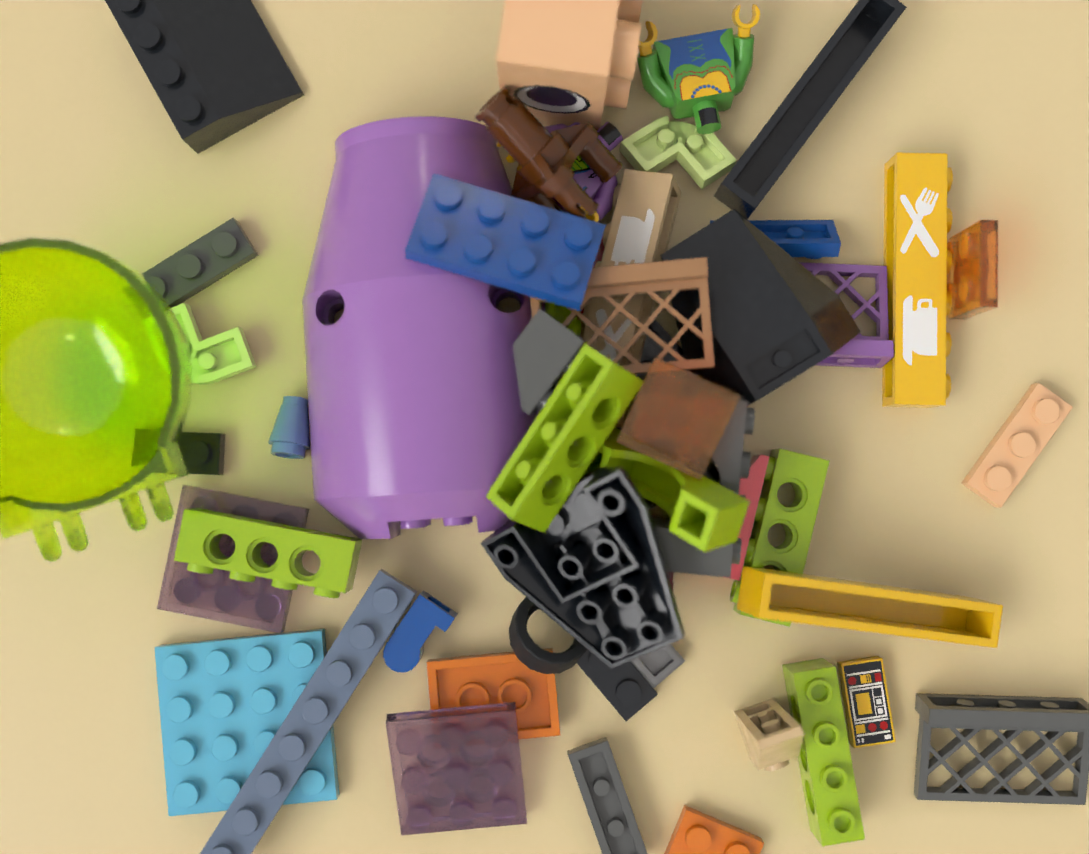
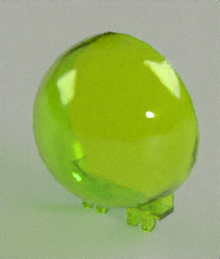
M26 238L0 244V533L3 539H7L32 531L42 556L50 562L60 559L61 554H63L53 523L60 522L69 547L78 553L86 550L89 545V539L80 513L119 500L128 525L136 532L145 529L148 523L138 493L146 490L158 520L162 522L171 520L174 513L165 483L189 475L179 450L177 439L182 433L191 404L193 367L186 335L170 304L142 274L106 252L68 240Z

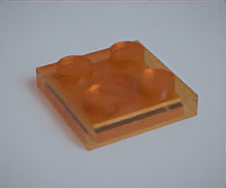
M979 220L950 237L947 243V249L952 253V267L949 272V283H947V291H950L952 296L949 319H967L998 307V220Z
M654 357L616 442L701 480L740 395Z

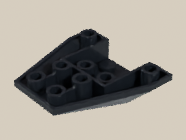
M735 209L660 255L661 261L707 257V279L715 367L687 370L690 385L694 392L745 396L748 405L831 356L861 332L839 295ZM699 289L679 291L671 301L672 308L687 320L700 308ZM700 315L693 325L702 332ZM675 318L679 332L684 325ZM688 329L680 338L684 359H704L703 341Z
M622 466L600 467L581 477L545 533L510 520L481 542V545L498 570L511 585L611 669L679 641L685 635L648 504Z

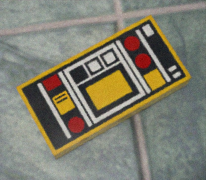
M879 656L837 662L850 745L854 748L896 742L883 659Z

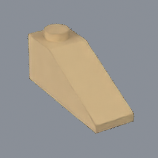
M774 699L734 711L750 760L758 770L764 768L765 771H775L784 768L789 764V759L799 756L804 738L802 726Z

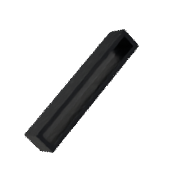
M859 0L720 184L714 197L748 219L907 7L898 0Z

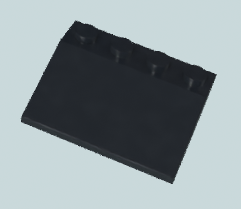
M105 0L180 137L197 154L304 96L251 0Z

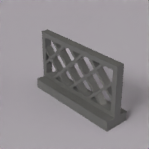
M916 693L915 710L919 713L914 796L917 800L1086 805L1089 775V703L1084 699ZM931 728H950L956 735L954 739L938 752L930 745ZM981 729L992 730L998 738L981 753H978L968 740ZM1023 731H1034L1040 739L1023 754H1020L1010 742ZM1065 732H1078L1077 744L1065 755H1062L1052 744ZM965 744L976 757L960 771L956 772L945 760ZM1007 746L1018 758L998 774L988 761ZM1049 747L1059 760L1040 775L1030 762ZM931 752L934 756L929 759V754ZM940 764L953 775L941 787H927L928 775ZM983 765L995 776L983 788H971L965 782ZM1026 766L1036 779L1023 790L1012 789L1007 782ZM1068 768L1074 774L1072 791H1055L1049 783Z

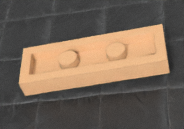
M1032 384L961 483L993 507L1001 508L1073 407L1042 384Z

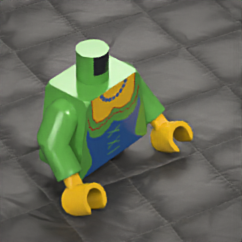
M753 4L752 18L746 24L742 23L739 19L740 5L735 6L731 16L733 23L738 27V34L734 36L732 28L656 41L658 32L655 24L651 21L645 22L648 36L644 42L639 40L638 47L640 53L637 54L643 88L662 107L669 108L673 118L694 117L697 133L710 134L719 130L722 127L719 112L730 109L734 96L741 93L744 89L753 64L754 35L750 34L751 28L760 19V9L756 4Z

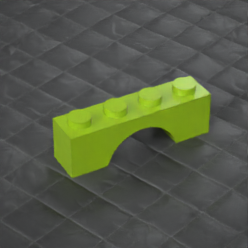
M616 427L613 428L582 475L583 477L600 467L622 466L642 497L657 504L670 515L672 520L669 531L704 552L737 542L750 503L749 500Z

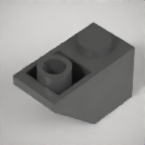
M541 309L537 311L512 345L521 408L531 416H534L537 410H542L555 390L554 387L566 373L585 344L581 338Z

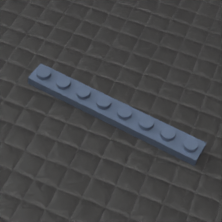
M383 569L379 570L200 854H252L416 595V590Z

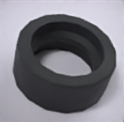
M525 597L513 614L509 626L510 646L517 658L529 669L543 674L562 673L574 667L587 648L575 638L570 648L562 653H551L536 645L527 632V623L533 612L540 608Z

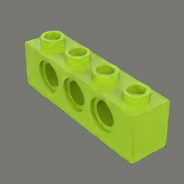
M584 344L488 491L486 497L511 520L545 533L644 381L587 344Z
M780 448L771 449L744 566L762 568L766 565H772L777 571L803 574L829 460ZM784 483H789L795 491V498L788 506H783L777 497L778 489ZM779 523L785 529L786 536L782 544L773 547L768 541L767 534L773 525ZM741 578L740 581H733L730 592V602L735 603L733 610L740 615L788 627L791 626V622L757 618L738 610L737 604Z
M187 508L183 512L174 561L188 563L187 570L192 572L213 574L214 568L230 571L229 578L238 581L255 582L256 576L272 579L271 586L276 588L297 590L299 584L315 587L313 593L315 595L339 598L340 592L347 593L353 589L362 539L208 509ZM224 534L229 535L235 542V551L231 557L225 556L219 548L220 539ZM266 542L273 544L277 549L278 558L274 565L265 563L261 558V548ZM307 550L314 551L320 558L321 564L317 573H310L303 567L302 557Z
M824 658L783 664L782 668L790 715L802 726L804 732L798 762L810 831L822 847L865 840L836 666Z

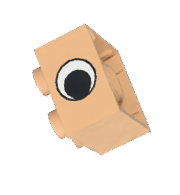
M505 0L496 59L499 89L506 85L511 90L509 94L513 98L517 97L543 126L561 123L570 126L575 122L580 124L590 122L598 130L601 127L604 106L627 108L630 85L634 77L641 32L639 19L643 0Z

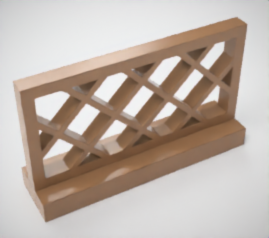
M707 257L593 267L580 311L567 308L572 313L562 325L567 328L578 317L595 332L586 344L592 347L599 337L603 338L619 352L613 362L618 364L625 357L632 365L620 366L632 374L714 368ZM699 289L700 308L689 320L669 305L679 291ZM671 292L665 300L656 294ZM639 294H647L660 305L644 324L624 309L632 298ZM530 296L532 318L541 309V303L549 302ZM626 296L620 304L611 298ZM594 298H604L615 308L600 328L580 313L589 301ZM664 309L684 325L668 345L648 329ZM620 313L639 328L638 332L624 348L604 333ZM700 315L702 332L693 325ZM689 329L703 341L704 359L685 360L672 347ZM643 333L664 349L652 363L641 364L628 353ZM667 353L677 360L660 362Z

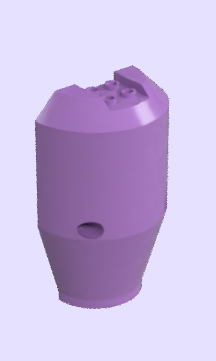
M432 116L385 119L351 128L339 135L335 141L336 161L302 299L314 500L360 539H391L401 535L400 529L427 527L431 525V519L443 518L444 526L470 524L473 522L472 516H476L479 533L498 530L511 519L493 504L486 495L540 413V410H537L534 416H531L521 408L512 346L532 319L530 296L405 258V248L433 173L511 196L512 187L499 155V147L496 145L498 141L486 130L485 125L473 121ZM508 297L518 300L521 305L520 309L513 313L501 312L497 310V307L501 300ZM541 303V310H543L544 312L545 303ZM344 309L341 318L336 323H334V316L336 315V313L339 310Z

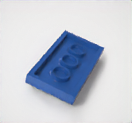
M433 173L405 248V258L580 311L606 225Z

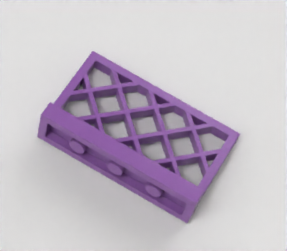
M799 262L815 276H828L839 287L834 291L837 295L842 291L845 292L860 307L852 315L853 320L864 311L876 323V336H862L859 333L834 354L816 364V366L882 368L894 357L893 341L889 340L887 266ZM842 276H849V278L845 280ZM857 277L875 278V294L868 301L850 285ZM875 300H876V309L871 306V304H872Z

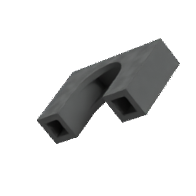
M640 387L638 391L635 437L684 441L702 448L711 456L718 468V484L739 495L740 478H748L750 452L743 451L745 434H753L755 408H748L746 397L740 395ZM651 516L667 572L730 578L731 565L740 563L741 538H738L735 543L704 552L669 531L671 518Z

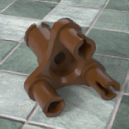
M506 85L503 86L482 106L475 115V118L487 125L486 130L518 162L511 197L564 213L568 212L571 215L587 219L585 217L586 212L592 216L598 209L599 204L573 179L574 172L571 170L573 163L579 156L600 178L602 183H606L613 178L622 168L623 163L618 161L598 139L599 132L590 122L554 130L550 133L517 97L513 98L509 94L511 90ZM552 197H554V198L559 202V204H560L566 211H564V210L552 199Z

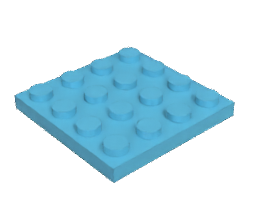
M325 628L164 644L154 647L169 816L228 810L327 654ZM333 726L283 805L337 800L339 797Z

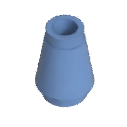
M297 396L283 397V402L268 441L272 445V455L290 459L305 458V451L310 449L307 399Z

